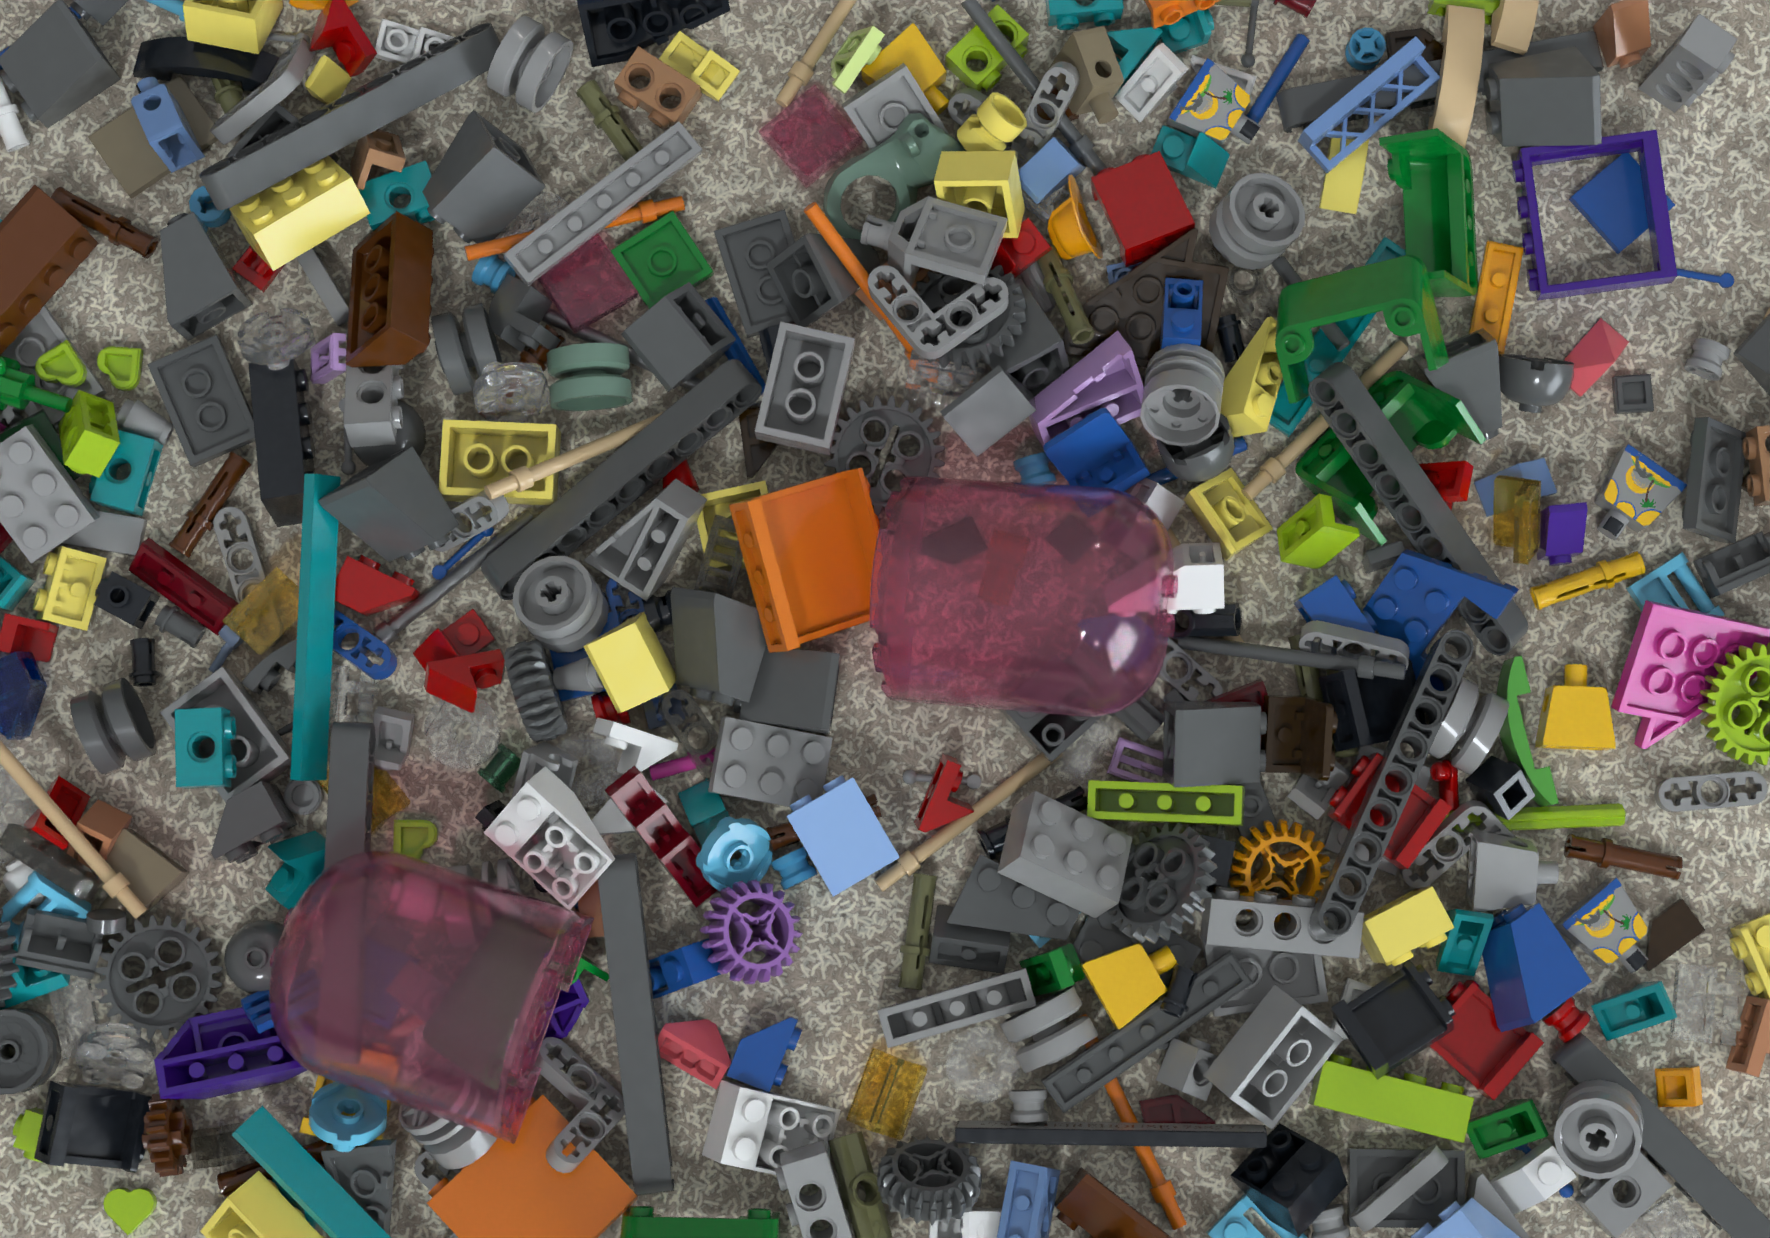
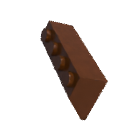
M33 185L0 223V355L15 341L21 331L41 311L42 307L64 285L70 275L99 244L79 221L36 185Z
M398 211L353 249L346 365L352 368L406 365L415 356L422 354L430 343L429 319L432 311L430 296L433 283L431 273L432 258L434 256L433 230Z
M1082 1167L1054 1204L1060 1210L1056 1216L1059 1220L1074 1231L1078 1226L1082 1227L1091 1234L1089 1238H1172Z

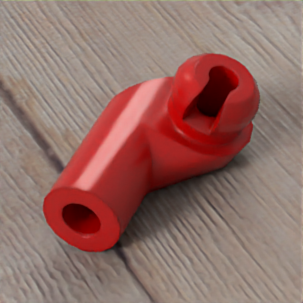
M1449 760L1437 761L1431 766L1430 775L1434 781L1439 783V798L1453 807L1450 811H1455L1459 807L1458 769L1453 767Z

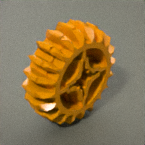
M1279 819L1275 830L1272 822L1266 820L1263 824V833L1255 826H1252L1250 833L1253 835V839L1249 841L1244 836L1239 837L1238 841L1244 846L1243 851L1234 850L1233 857L1238 859L1239 863H1232L1230 872L1238 875L1228 880L1231 887H1240L1238 889L1240 890L1239 895L1254 897L1255 891H1260L1263 888L1269 890L1273 887H1281L1288 895V897L1282 899L1292 900L1294 894L1315 897V902L1317 903L1318 898L1314 894L1317 890L1322 892L1325 885L1320 882V879H1327L1330 874L1328 869L1320 867L1329 863L1330 857L1327 854H1319L1325 845L1320 840L1312 842L1315 837L1313 831L1308 829L1302 833V825L1298 822H1294L1288 830V823L1285 819ZM1277 842H1291L1299 845L1302 849L1296 853L1290 851L1287 854L1278 855L1270 845ZM1260 852L1263 858V865L1254 874L1255 878L1251 880V867L1254 859ZM1271 857L1283 867H1287L1283 869L1285 871L1283 877L1287 884L1281 878L1272 874L1276 872L1273 870L1275 864ZM1307 861V874L1303 884L1298 888L1296 875L1305 867L1303 863ZM1282 913L1275 918L1274 922L1280 921ZM1284 913L1286 918L1290 921V914Z

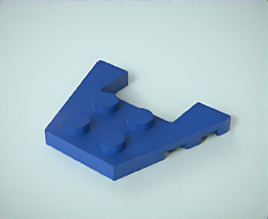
M1406 549L1401 553L1362 611H1367L1377 624V631L1380 635L1400 639L1408 645L1410 650L1409 659L1412 662L1417 680L1428 655L1426 653L1427 648L1464 597L1491 617L1497 619L1519 589L1507 583L1502 585L1488 580L1487 576L1475 572L1473 574L1453 568L1452 564ZM1430 676L1432 687L1438 691H1443L1442 681L1437 677Z

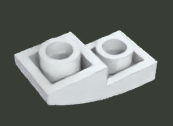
M382 19L374 49L377 52L375 58L403 65L454 37L424 27H420L418 30Z

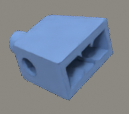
M146 77L136 84L139 94L131 99V103L149 144L171 173L204 158L205 155L181 106L165 84H159L155 77Z

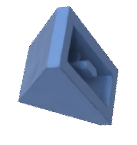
M1053 137L1019 169L1021 188L1036 204H1039L1068 183V175L1072 174L1075 178L1086 167L1061 140Z
M1545 458L1516 464L1474 482L1486 517L1557 493Z

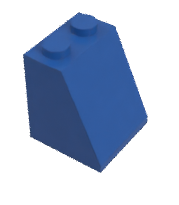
M1521 903L1508 911L1504 909L1493 915L1494 921L1482 956L1496 1023L1501 1032L1535 1024L1592 982L1540 903L1526 908Z

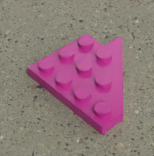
M1646 600L1611 705L1618 712L1642 716L1634 744L1639 748L1647 749L1702 713L1703 711L1699 710L1698 706L1708 703V697L1701 695L1700 690L1711 689L1712 686L1705 677L1706 675L1716 677L1719 674L1714 667V663L1726 666L1728 662L1725 653L1729 652L1739 657L1740 645L1749 647L1752 650L1753 643L1758 642L1766 647L1770 643V627ZM1757 672L1750 676L1749 681L1757 677Z

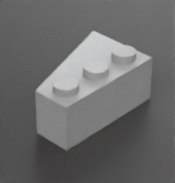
M675 479L607 537L584 561L647 601L668 578L707 499Z

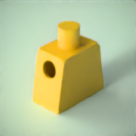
M912 23L885 47L870 65L862 68V80L867 85H871L904 63L939 116L948 107L949 103L947 97L938 89L946 81V70L917 26Z
M1564 665V686L1553 685L1545 689L1535 748L1605 751L1615 749L1616 742L1608 692L1605 687H1587V665Z
M1135 943L1087 960L1079 965L1113 1025L1119 1030L1167 991L1160 975L1174 968L1178 963L1167 945L1147 955L1141 943Z

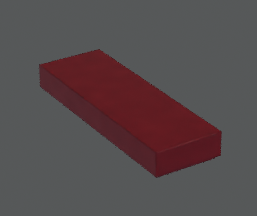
M150 538L141 543L128 569L217 636L219 631L229 623L239 604Z

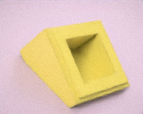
M323 55L305 82V87L312 97L325 104H329L341 97L352 78L329 57Z

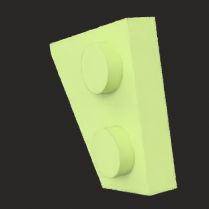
M875 26L851 32L830 62L832 68L831 76L835 78L832 85L845 94L864 65H870L877 58L882 49L878 44L885 34Z

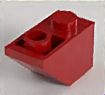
M360 555L357 561L347 556L336 578L335 602L367 617L414 601L421 592L412 587L415 582L413 579L394 571L392 577L378 571L381 564L368 557Z

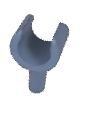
M237 622L227 623L218 633L226 643L221 647L220 652L209 668L212 673L221 668L232 650L240 646L246 639V632Z

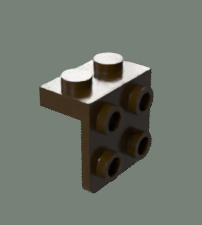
M1264 695L1263 712H1266L1267 731L1265 735L1262 734L1261 749H1264L1266 753L1265 772L1302 773L1319 781H1328L1330 772L1335 767L1332 733L1336 732L1338 725L1337 713L1334 711L1333 705L1309 696Z

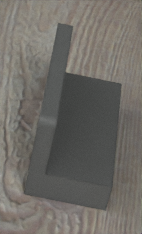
M937 905L929 963L1004 974L1009 950L1010 932L946 923L953 906Z

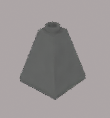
M805 234L766 264L795 324L799 326L809 327L859 288L856 281L821 234ZM842 237L868 274L874 268L880 266L879 255L869 244L864 245L858 239Z
M1484 328L1446 343L1445 347L1449 362L1437 370L1429 371L1425 353L1414 357L1416 365L1435 388L1462 401L1486 440L1499 434L1498 429L1502 427L1499 352L1496 339Z

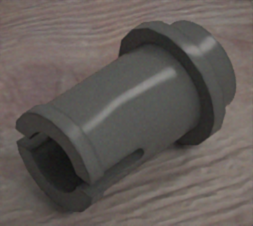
M166 605L155 620V625L160 627L159 631L161 633L167 631L189 644L190 647L195 648L207 628L179 613L177 606L171 608Z

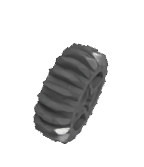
M535 639L529 642L522 641L516 643L513 647L507 648L504 656L507 675L514 700L529 737L535 742L544 740L547 742L556 739L557 736L566 734L568 728L567 716L563 702L560 701L558 689L554 684L553 670L543 645Z
M926 1135L923 1140H918L911 1136L909 1143L898 1141L896 1148H888L886 1155L881 1157L877 1174V1186L881 1201L889 1205L890 1212H900L901 1219L912 1217L915 1219L916 1224L921 1220L929 1221L933 1226L935 1221L941 1220L948 1224L951 1217L962 1219L964 1212H972L973 1205L978 1202V1197L980 1196L982 1174L980 1173L981 1168L977 1164V1157L970 1156L969 1148H958L957 1142H944L943 1137H940L938 1140H932Z

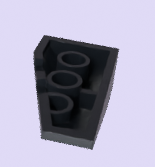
M577 0L592 67L628 61L638 46L642 49L654 43H657L659 46L669 41V36L685 28L692 30L730 11L729 0Z

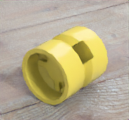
M992 92L977 108V114H972L957 130V137L966 151H1004L1007 147L1005 142H1012L1025 129L1027 120L1020 108L1012 100L1003 94Z

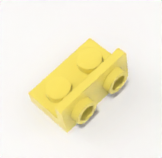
M64 546L56 547L54 553L49 552L43 567V574L48 575L44 589H38L33 604V610L38 611L36 619L87 631L96 600L95 592L101 582L107 558Z
M1770 913L1731 928L1730 931L1733 938L1729 942L1738 960L1743 959L1748 970V974H1745V981L1750 992L1754 996L1758 995L1759 998L1770 1000Z

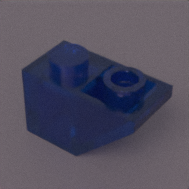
M15 651L0 659V733L6 736L7 740H23L30 736L47 688V684L32 652Z

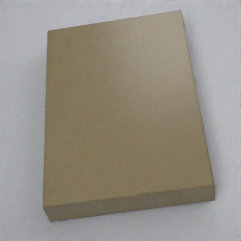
M181 75L165 84L181 106L202 151L218 141L210 132L214 122ZM133 107L88 136L131 199L171 173L149 144Z

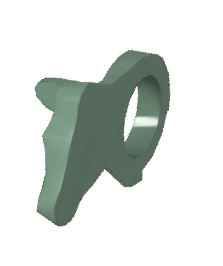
M921 113L909 114L888 140L849 159L833 173L824 189L823 209L825 215L841 236L861 240L862 230L848 225L841 212L842 195L849 184L855 179L866 175L879 176L889 181L893 186L896 202L895 209L888 221L896 222L900 211L917 202L918 188L934 184L941 151L966 150L958 140L931 123Z

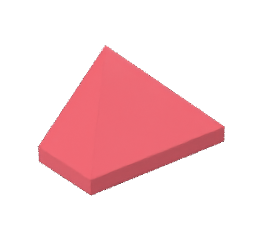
M1602 318L1595 323L1564 359L1574 363V377L1570 389L1579 397L1605 373L1629 343Z
M708 1019L665 1023L658 1036L661 1058L714 1089L718 1088L731 1064V1059L715 1023Z

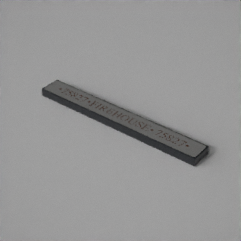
M961 1120L957 1121L955 1127V1142L968 1144L1267 1147V1132L1265 1125L1045 1121L1012 1123L1010 1121Z

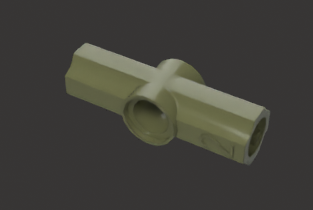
M862 1131L829 1140V1147L840 1181V1195L844 1208L848 1210L855 1237L893 1238L880 1192H878L877 1175L874 1174ZM858 1183L865 1189L866 1197L864 1201L857 1195L856 1188Z

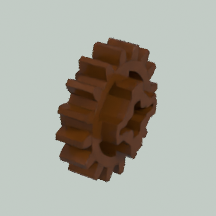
M160 1093L152 1094V1100L148 1101L150 1112H146L144 1115L143 1147L144 1149L147 1148L151 1163L155 1162V1172L159 1173L160 1177L183 1174V1167H187L185 1155H189L192 1152V1120L188 1119L184 1105L180 1106V1099H161Z

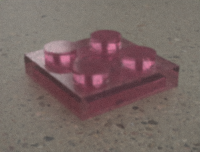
M813 85L758 131L759 135L806 189L862 143V138L816 85Z
M598 233L538 278V281L574 334L633 301L638 296L637 290Z

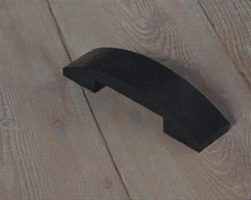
M166 37L141 43L133 75L138 78L155 77L157 80L171 81L173 73L240 81L244 91H254L267 81L279 57L263 50L259 54L189 41L187 37Z

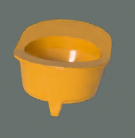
M1068 175L1070 197L1052 211L1048 220L1049 237L1059 256L1064 260L1091 252L1098 259L1103 258V252L1088 220L1079 187L1073 175Z

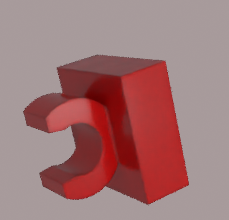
M249 246L232 270L264 293L285 265L273 271L255 250Z

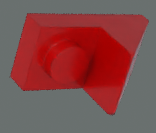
M329 0L318 16L309 51L313 52L332 47L350 77H353L365 71L377 55V52L344 0Z
M1028 217L1021 224L1018 238H1002L991 269L993 270L996 266L1002 265L1004 275L1012 273L1013 277L1016 278L1052 250V247Z
M1466 460L1419 464L1451 511L1453 502L1467 501L1473 465Z
M472 609L444 630L439 628L434 630L413 654L426 671L427 662L479 653L496 641V639L477 612Z
M496 649L427 662L424 682L425 690L427 693L465 711L474 713L477 688L485 689L501 684L505 659L501 650Z
M942 753L914 821L918 830L928 832L974 812L970 804L949 796L951 791L955 793L958 790L963 777V771L960 770L962 765L957 758Z
M60 776L51 783L47 791L51 799L76 826L91 796ZM40 809L24 823L26 828L62 850L69 844Z

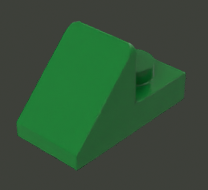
M1071 943L1019 961L1021 968H1026L1034 997L1067 988L1085 978V974L1079 965L1080 961L1075 947Z
M1532 1099L1511 1100L1501 1109L1470 1119L1467 1128V1134L1480 1160L1549 1135Z

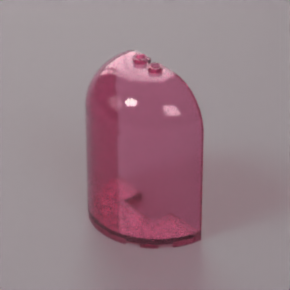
M906 476L901 479V491L892 492L885 508L886 517L889 520L888 527L879 529L870 591V628H875V632L878 635V642L872 648L875 671L884 674L885 681L882 680L881 689L890 700L1097 717L1113 714L1127 708L1149 690L1163 666L1168 637H1173L1175 616L1174 614L1167 613L1168 598L1177 597L1178 576L1173 575V548L1167 529L1158 515L1146 503L1131 494L1106 487Z
M373 850L350 855L332 864L318 875L303 892L295 907H292L286 915L283 932L270 959V967L272 969L269 981V1008L274 1029L281 1044L293 1059L314 1074L515 1144L542 1069L534 1066L560 991L569 992L594 917L402 853Z

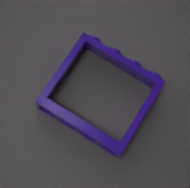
M1657 130L1602 137V144L1535 146L1520 149L1517 161H1512L1514 182H1521L1522 196L1517 197V209L1519 218H1526L1527 233H1522V246L1524 248V255H1531L1533 269L1527 270V282L1529 291H1536L1537 300L1669 284L1675 280L1677 269ZM1638 152L1654 271L1548 285L1532 166Z

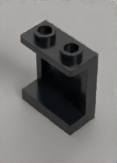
M1410 659L1404 680L1374 676L1373 679L1359 678L1357 673H1355V669L1319 678L1324 702L1332 704L1334 711L1337 713V730L1335 733H1332L1336 752L1390 740L1416 682ZM1416 709L1415 716L1421 724L1427 725L1424 711Z
M1410 959L1402 963L1400 970L1348 1004L1343 999L1331 1007L1333 1018L1377 1080L1454 1030L1452 1017L1456 1013L1453 1007L1443 995L1437 998L1429 987L1433 984V981L1421 964L1415 967Z
M50 1081L34 1158L54 1166H64V1163L118 1168L136 1173L138 1165L145 1155L142 1143L145 1124L144 1115L146 1112H150L148 1101L152 1100V1096L135 1090Z

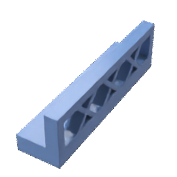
M1416 36L1301 133L1298 142L1326 173H1329L1440 79V76L1421 56L1426 47ZM1412 64L1427 78L1419 86L1403 85V71ZM1397 77V85L1389 84ZM1379 91L1396 92V104L1391 110L1375 108V95ZM1402 92L1410 93L1402 100ZM1369 101V108L1362 107ZM1352 114L1368 115V129L1363 133L1347 132V119ZM1374 116H1382L1374 123ZM1342 123L1341 131H1333ZM1324 137L1341 138L1340 152L1330 161L1316 146ZM1346 139H1354V141L1346 146Z
M1016 1161L1010 1162L997 1238H1049L1060 1170Z

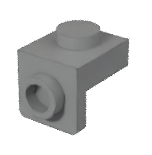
M380 706L377 707L373 718L376 734L375 767L381 770H400L410 752L415 714Z
M1335 761L1334 770L1330 772L1328 781H1319L1301 773L1287 797L1295 802L1300 809L1307 811L1318 820L1328 808V801L1334 792L1348 780L1351 773L1337 761Z

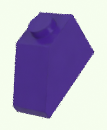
M1587 502L1548 506L1532 516L1537 561L1549 560V566L1566 565L1572 563L1571 557L1583 553L1588 511Z

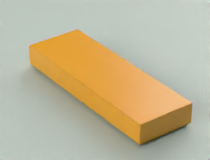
M1487 240L1468 334L1484 328L1496 339L1500 356L1505 351L1524 248Z

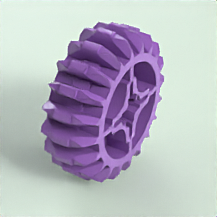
M750 880L747 884L739 881L733 884L732 889L730 887L721 889V898L715 897L709 901L714 911H705L703 917L710 922L709 926H703L700 929L702 933L709 934V941H705L701 945L705 949L712 948L713 950L708 961L711 963L720 961L717 972L720 974L730 972V980L734 982L743 979L745 984H754L756 980L764 983L770 980V976H780L783 973L782 966H790L794 963L788 953H797L800 950L793 943V938H799L803 933L794 930L793 924L798 923L801 918L791 916L789 913L795 904L792 902L782 903L785 892L781 890L773 892V884L764 883L760 886L757 880ZM745 901L753 902L760 906L757 912H752L750 915L746 912L741 913L736 908ZM729 929H730L731 934H732L731 941H730V937H729ZM752 949L756 952L762 951L766 955L757 963H751L742 958L745 953L751 952Z

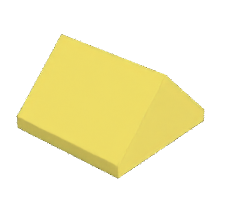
M1232 468L1193 488L1183 499L1213 543H1220L1222 557L1225 561L1273 530L1255 501L1248 500L1242 494L1241 490L1244 488V485Z
M645 612L635 615L583 646L618 714L668 692L676 682V673L653 628L649 624Z

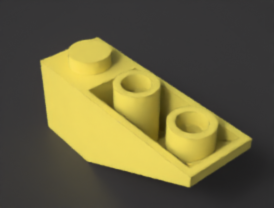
M1271 316L1265 319L1224 379L1221 414L1227 418L1233 438L1267 432L1283 377L1275 347L1277 321Z

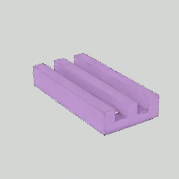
M332 333L311 348L312 384H326L346 371V363H339V360L346 356V349L339 348V345L346 341V334Z
M1119 737L1107 774L1130 782L1159 783L1119 769L1117 766L1121 762L1162 776L1163 768L1122 755L1124 748L1161 761H1163V752Z

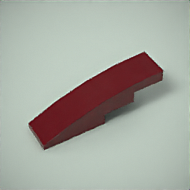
M635 766L605 789V792L696 908L717 891L705 880L701 869L696 865V857L701 849Z

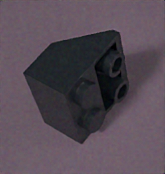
M1280 1123L1267 1136V1147L1255 1148L1230 1175L1234 1183L1271 1222L1298 1238L1348 1185L1338 1155Z

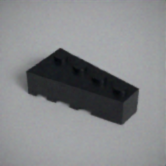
M293 356L248 363L260 499L277 527L301 524L305 474H316L313 461L315 458V446L308 426L312 424V414L309 403L305 402L304 391L309 390L307 373L305 369H299Z

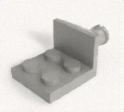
M927 196L900 211L896 222L876 218V216L869 214L863 225L860 242L864 245L869 244L888 251V265L898 270L911 287L920 267L984 285L1007 228L1008 218Z

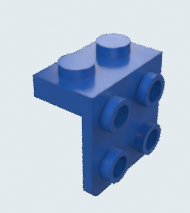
M1100 408L1090 413L1069 429L1057 434L1043 446L1046 456L1068 481L1080 506L1087 515L1151 475L1136 446L1107 408Z

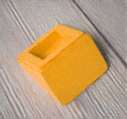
M1699 1066L1655 1069L1658 1107H1694L1703 1105Z

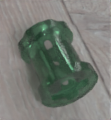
M500 743L498 746L499 752L485 768H479L477 773L498 791L504 793L506 790L505 784L519 769L521 758L504 744Z

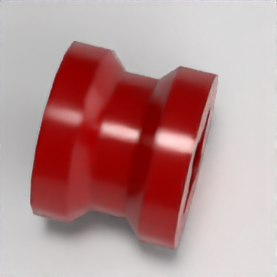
M596 694L591 696L596 718L614 721L623 725L631 723L628 710L618 714L609 695L601 696Z
M1570 997L1542 1018V1021L1547 1026H1553L1558 1031V1038L1564 1043L1574 1038L1591 1020V1016L1587 1011H1580L1575 1006V999L1573 997Z

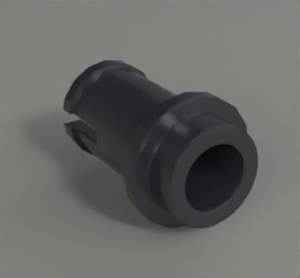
M1236 314L1220 317L1217 333L1225 363L1233 362L1236 358L1238 360L1245 350L1238 326L1242 322L1237 320Z
M153 638L130 640L132 673H129V679L133 680V686H154L157 684L156 678L160 677V672L156 671L155 639Z
M1175 965L1165 996L1160 997L1159 1002L1162 1003L1160 1007L1162 1012L1181 1018L1183 1012H1188L1189 1007L1186 1006L1198 974L1188 968Z

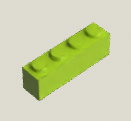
M1088 780L1087 816L1102 821L1244 826L1245 788L1234 785L1173 787L1170 783Z
M1335 1054L1330 1055L1329 1060H1326L1314 1076L1309 1104L1461 1143L1465 1141L1474 1101L1473 1097L1463 1095L1465 1087L1446 1082L1441 1083L1440 1089L1426 1086V1077L1406 1072L1404 1073L1403 1080L1388 1076L1389 1073L1377 1080L1368 1066L1366 1070L1351 1067L1353 1059Z

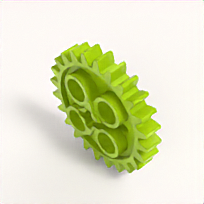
M1754 642L1752 650L1749 647L1740 645L1739 657L1729 652L1725 653L1728 662L1726 666L1714 663V667L1719 674L1716 677L1706 675L1705 679L1712 686L1711 689L1700 690L1701 695L1708 697V703L1699 705L1698 709L1709 714L1700 723L1708 728H1712L1706 737L1713 741H1718L1715 746L1716 749L1724 753L1727 752V756L1734 760L1740 758L1742 762L1752 765L1754 760L1761 765H1767L1768 758L1770 757V732L1764 737L1763 729L1770 721V643L1765 647L1764 644ZM1754 672H1757V680L1754 683V685L1750 687V676ZM1759 701H1762L1761 707L1758 706ZM1739 705L1740 713L1732 721V711Z

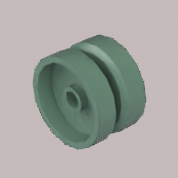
M583 343L562 346L546 353L549 375L560 379L549 386L550 405L553 409L572 412L622 407L633 402L632 383L630 379L620 376L630 369L629 349L627 346L615 343Z

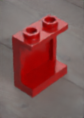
M1160 151L1150 155H1139L1127 164L1116 168H1105L1096 176L1091 177L1092 196L1095 201L1099 200L1120 244V256L1125 267L1146 260L1189 229L1195 228V222Z
M1378 752L1370 754L1369 757L1362 755L1350 771L1354 778L1346 788L1341 785L1328 801L1332 808L1327 813V816L1348 831L1375 771L1384 758ZM1386 776L1385 784L1387 788L1392 792H1399L1397 780L1391 776ZM1415 784L1383 857L1400 870L1408 869L1453 807L1441 798H1433ZM1370 810L1371 821L1377 826H1384L1383 815L1377 810Z
M1467 980L1464 984L1458 981L1445 995V998L1456 1013L1452 1017L1454 1030L1429 1047L1484 1097L1495 1100L1544 1042L1533 1032H1527L1523 1027L1501 1032L1496 1023L1492 999L1479 989L1480 985L1474 980Z

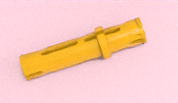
M1636 551L1608 562L1606 560L1598 561L1594 567L1545 584L1533 586L1529 591L1535 608L1541 610L1552 604L1586 594L1596 589H1611L1615 587V583L1645 574V565L1641 555Z

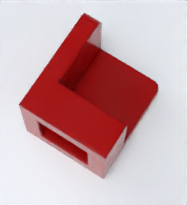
M5 613L0 631V652L49 662L59 627L47 622Z

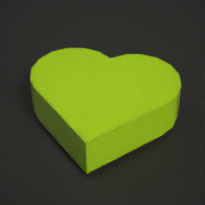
M68 340L41 355L35 363L36 374L40 379L48 383L60 382L69 388H76L82 385L87 377L84 363Z
M106 347L97 356V366L103 373L109 375L112 385L117 389L131 391L137 387L141 378L143 350L128 347Z
M394 820V855L402 863L411 864L417 862L422 857L424 849L431 848L437 842L439 836L438 828L434 823L427 820Z
M142 1187L132 1191L126 1188H117L106 1195L103 1205L107 1215L127 1235H131L153 1213L157 1200L153 1191L148 1188Z

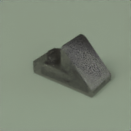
M244 1122L193 1130L191 1136L193 1169L219 1167L230 1163L255 1160L232 1136L234 1131Z

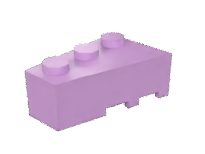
M1117 330L1034 397L1036 411L1029 416V419L1042 447L1057 434L1069 429L1100 408H1107L1119 425L1140 416L1144 386L1132 348Z

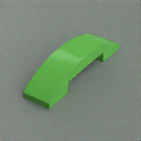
M1521 655L1505 660L1500 672L1497 695L1509 701V709L1499 734L1507 760L1514 762L1521 768L1535 794L1533 800L1540 807L1559 804L1550 766L1535 769L1517 699V696L1531 692Z

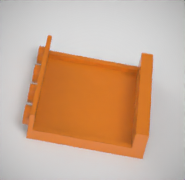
M862 467L840 471L729 505L769 653L790 651L799 648L802 643L883 616L901 614L898 604L899 594L893 585L889 570V556L883 547L879 532L880 522L873 510L869 495L870 485L864 476Z
M542 1095L537 1100L533 1096L527 1099L524 1105L522 1104L516 1110L519 1117L507 1127L503 1123L497 1140L483 1156L474 1163L460 1168L461 1171L451 1181L446 1177L439 1181L429 1191L428 1194L432 1198L427 1204L458 1238H598L638 1200V1196L594 1149L570 1173L558 1172L550 1166L546 1158V1150L569 1122ZM570 1142L561 1152L567 1157L576 1146Z

